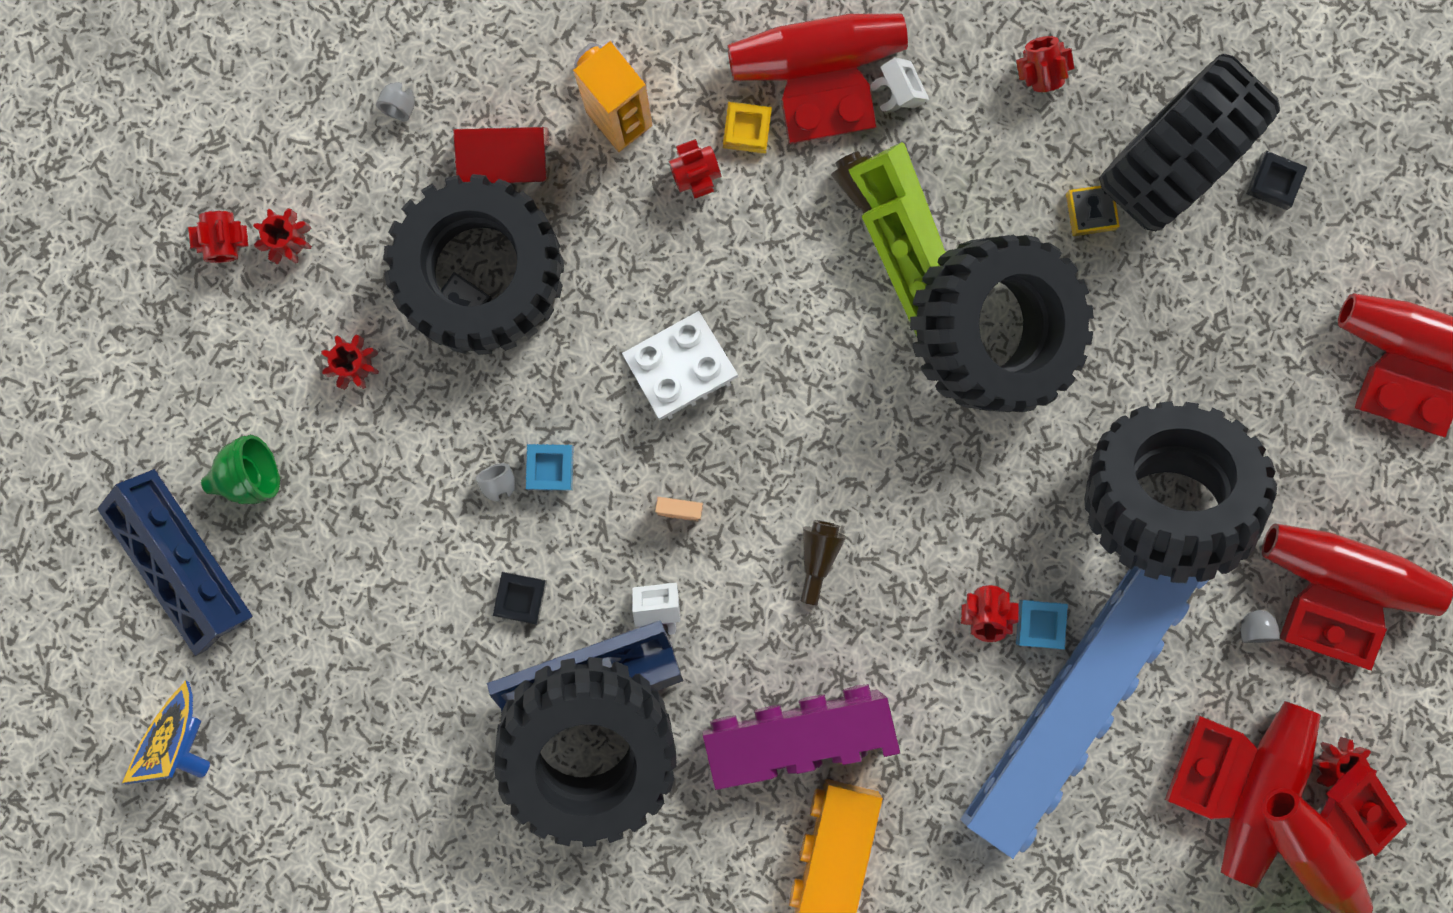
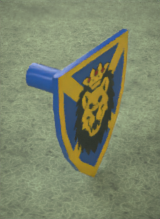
M185 680L152 721L132 758L122 783L133 784L173 778L176 768L199 778L204 777L208 772L210 762L190 753L201 720L192 717L193 694L188 681Z

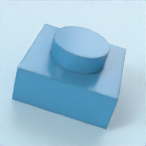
M527 444L526 489L573 491L574 446Z
M1019 600V623H1017L1016 645L1065 649L1068 604Z

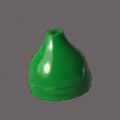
M250 434L239 437L221 448L213 460L210 471L202 478L201 486L206 494L220 495L231 502L258 504L277 495L280 488V475L274 455L267 444L259 437Z

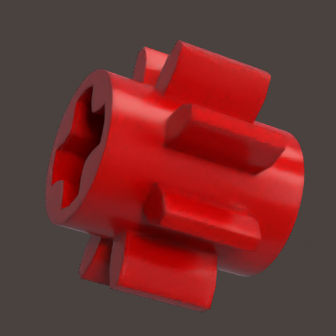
M1044 36L1031 40L1026 44L1023 51L1024 58L1016 60L1019 80H1026V85L1028 87L1032 86V89L1036 92H1050L1059 89L1065 84V79L1068 78L1067 71L1075 69L1072 48L1065 49L1064 42L1059 43V39L1054 36Z
M696 139L677 145L676 152L678 157L668 162L679 192L691 189L694 199L714 192L712 181L721 178L722 175L712 147L709 145L699 148Z
M290 208L286 209L283 216L277 215L274 211L268 209V217L261 224L254 223L253 225L259 231L261 238L254 243V247L261 252L270 250L268 260L278 265L282 256L287 257L295 264L298 263L297 254L303 248H312L305 241L304 236L305 233L312 229L311 226L305 221L296 223L297 213ZM287 231L289 232V236L286 240H276V236L278 233L286 234Z
M209 211L199 214V222H196L197 226L188 227L190 249H196L197 253H203V260L205 262L224 263L235 261L238 259L239 247H249L247 226L241 225L240 221H234V214L232 212Z
M357 334L352 338L351 343H347L338 335L335 336L336 345L330 351H321V354L328 358L329 365L323 369L322 374L327 377L339 375L336 387L343 390L348 387L350 381H353L362 389L366 388L364 378L369 373L379 374V370L372 366L371 358L378 355V351L374 348L362 350L364 338ZM349 353L358 357L352 362L354 368L352 371L342 367L348 363L347 355Z
M986 585L977 588L973 594H967V604L962 605L961 624L971 625V635L984 642H997L1004 639L1007 634L1013 633V624L1019 623V603L1010 602L1009 592L998 586Z
M1340 737L1338 747L1326 742L1320 743L1323 752L1319 759H1313V764L1319 766V770L1322 773L1318 777L1317 783L1329 787L1333 784L1335 785L1337 780L1345 775L1358 761L1370 768L1366 758L1369 757L1371 751L1362 747L1354 749L1353 740ZM1348 764V769L1340 770V765ZM1370 768L1375 774L1377 773V770Z

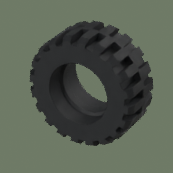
M1219 55L1194 77L1112 161L1099 177L1101 189L1143 229L1155 232L1161 230L1210 189L1251 148L1252 144L1261 137L1280 112L1278 98L1233 55Z
M472 174L470 182H463L459 175L445 178L447 187L437 190L433 183L421 190L425 198L418 204L409 199L401 208L407 216L402 224L393 221L388 232L394 238L392 246H384L383 260L389 264L390 270L384 273L387 287L394 293L392 298L394 304L418 331L440 346H447L452 351L464 354L467 351H474L478 355L492 354V349L501 347L504 351L517 347L515 341L523 336L530 339L538 332L537 324L542 319L549 320L554 312L551 306L554 298H560L563 284L560 281L561 273H564V261L560 254V244L543 211L539 210L531 197L524 191L518 193L511 183L501 179L491 183L486 175ZM475 228L497 230L510 240L517 256L516 271L509 286L497 298L482 305L462 306L452 302L444 296L436 282V265L443 248L451 239L464 231Z
M1013 234L976 239L959 244L957 249L946 251L938 258L937 263L940 266L929 267L922 278V282L927 285L924 290L916 291L913 305L918 306L916 317H910V330H916L918 342L912 343L915 357H923L925 364L921 366L923 374L927 380L938 381L935 385L936 390L945 398H954L956 404L966 408L1009 413L1027 412L1034 410L1037 405L1046 406L1058 397L1057 391H1067L1074 383L1076 378L1072 374L1075 370H1082L1088 357L1084 355L1085 347L1092 344L1094 331H1089V319H1094L1093 306L1087 305L1085 295L1089 294L1084 279L1076 278L1077 267L1070 258H1060L1062 252L1059 248L1049 242L1041 243L1038 237L1029 235L1015 236ZM999 282L1004 284L1014 294L1020 305L1023 317V331L1019 346L1013 356L1002 366L997 365L985 350L979 327L983 303L989 292Z
M1173 401L1159 402L1156 404L1155 409H1150L1146 405L1132 410L1130 418L1126 415L1118 418L1111 424L1110 431L1103 433L1097 443L1084 497L1085 510L1089 513L1088 523L1094 534H1101L1099 543L1109 554L1117 552L1120 555L1119 562L1131 570L1134 566L1145 570L1144 576L1158 580L1159 575L1171 577L1170 582L1187 583L1189 577H1196L1197 582L1214 579L1217 570L1221 574H1227L1238 567L1240 560L1247 559L1254 551L1271 514L1273 503L1277 496V483L1274 480L1276 471L1269 456L1263 457L1266 448L1256 436L1250 438L1247 435L1249 429L1237 419L1233 422L1224 418L1225 412L1213 407L1211 411L1199 409L1198 403L1184 402L1183 406H1173ZM1164 472L1185 475L1204 485L1213 494L1218 505L1201 511L1173 509L1149 496L1138 480L1151 474Z
M588 657V664L575 665L574 658L561 660L560 669L552 671L550 666H545L536 671L533 684L529 680H524L515 689L514 700H508L501 712V723L497 726L494 762L495 779L499 781L498 792L502 802L508 806L511 805L510 814L522 825L529 821L530 832L542 839H545L547 834L555 837V844L570 846L571 841H581L583 847L597 846V840L608 838L609 843L623 839V832L629 828L632 832H636L647 824L646 814L656 815L665 804L663 794L666 795L671 792L675 780L673 769L677 767L670 717L666 713L665 703L658 691H651L650 682L640 673L635 674L632 678L629 677L628 666L615 661L611 668L603 666L602 658ZM578 725H598L611 729L621 735L630 746L624 758L615 767L591 777H574L557 771L546 762L541 755V750L553 736L567 728Z

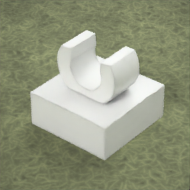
M895 57L881 66L885 77L876 79L870 86L872 91L876 92L882 91L886 87L891 89V99L880 106L881 110L885 112H894L900 107L914 109L929 101L917 72L909 60Z
M677 583L633 587V618L635 627H643L661 620L662 624H667L669 635L675 634L676 623L680 622Z

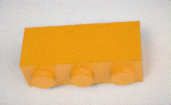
M611 41L602 48L595 46L586 51L579 58L577 67L573 69L585 111L619 153L653 126L647 87Z
M825 779L823 790L815 789L810 808V816L817 817L813 835L805 833L799 861L806 862L802 880L794 879L789 899V906L796 908L795 913H857L883 800L878 791L830 779Z

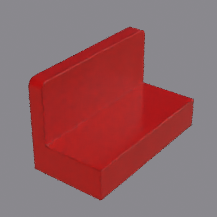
M547 127L453 129L456 176L459 175L463 182H470L472 174L486 175L491 183H495L498 179L508 183L546 181L545 146H549V130Z

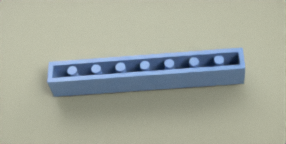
M1134 566L1132 570L1129 569L960 820L969 829L1012 859L1015 858L1019 851L1025 852L1037 835L1035 826L1043 814L1046 813L1048 815L1052 813L1061 801L1063 792L1060 789L1070 775L1076 776L1086 764L1088 759L1086 750L1095 737L1100 739L1111 727L1114 716L1111 713L1119 701L1127 700L1136 690L1139 684V679L1136 676L1146 662L1148 664L1153 662L1162 651L1164 641L1161 639L1171 625L1176 626L1187 614L1190 607L1187 600L1195 588H1202L1209 580L1197 582L1196 577H1189L1187 583L1170 582L1171 577L1159 575L1158 580L1144 576L1145 570Z

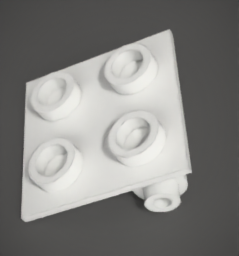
M699 311L622 353L659 420L668 417L669 420L672 419V414L687 407L689 404L692 407L695 406V401L701 397L703 400L708 399L707 394L725 385L727 387L731 386L730 381L739 377Z

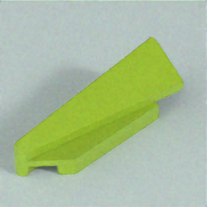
M901 142L849 169V173L872 207L871 210L862 215V219L910 321V317L917 316L918 306L913 305L916 291L924 290L927 285L922 282L923 276L929 267L940 266L937 263L938 258L946 251L907 148Z

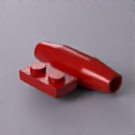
M902 13L844 14L778 26L727 45L733 81L787 80L781 104L788 143L793 144L875 129L876 121L870 84L857 67L907 50L908 33Z
M1355 293L1350 294L1339 312L1338 326L1386 352L1375 364L1369 367L1359 392L1355 409L1445 438L1453 420V316L1408 301Z
M1275 523L1269 528L1263 540L1262 556L1311 582L1296 597L1294 596L1280 634V639L1372 671L1387 631L1383 607L1441 616L1447 611L1453 598V585L1447 580L1402 556L1331 532Z
M1284 701L1257 748L1244 733L1196 715L1165 800L1209 819L1230 818L1221 867L1222 874L1251 887L1258 888L1278 854L1262 813V802L1270 792L1280 788L1291 789L1302 797L1312 770L1321 719L1320 714Z
M1358 761L1326 793L1328 800L1321 814L1291 789L1280 788L1270 792L1262 802V813L1278 852L1307 892L1331 913H1372L1373 904L1356 861L1371 854L1377 856L1407 825L1404 817L1374 771Z

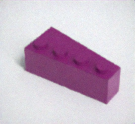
M863 684L843 689L844 697L826 701L825 695L821 694L798 700L800 708L782 712L781 705H773L755 710V718L738 722L737 716L731 715L710 721L711 729L703 730V739L715 790L770 780L778 776L777 770L786 768L788 774L815 771L823 766L822 759L831 758L832 763H842V765L861 762L862 758L868 755V750L882 748L884 757L901 754L888 698L878 689L870 691L869 684Z

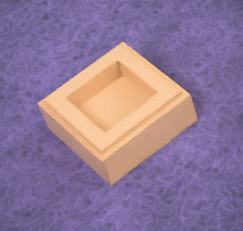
M657 497L655 512L658 516L699 522L702 517L703 503Z

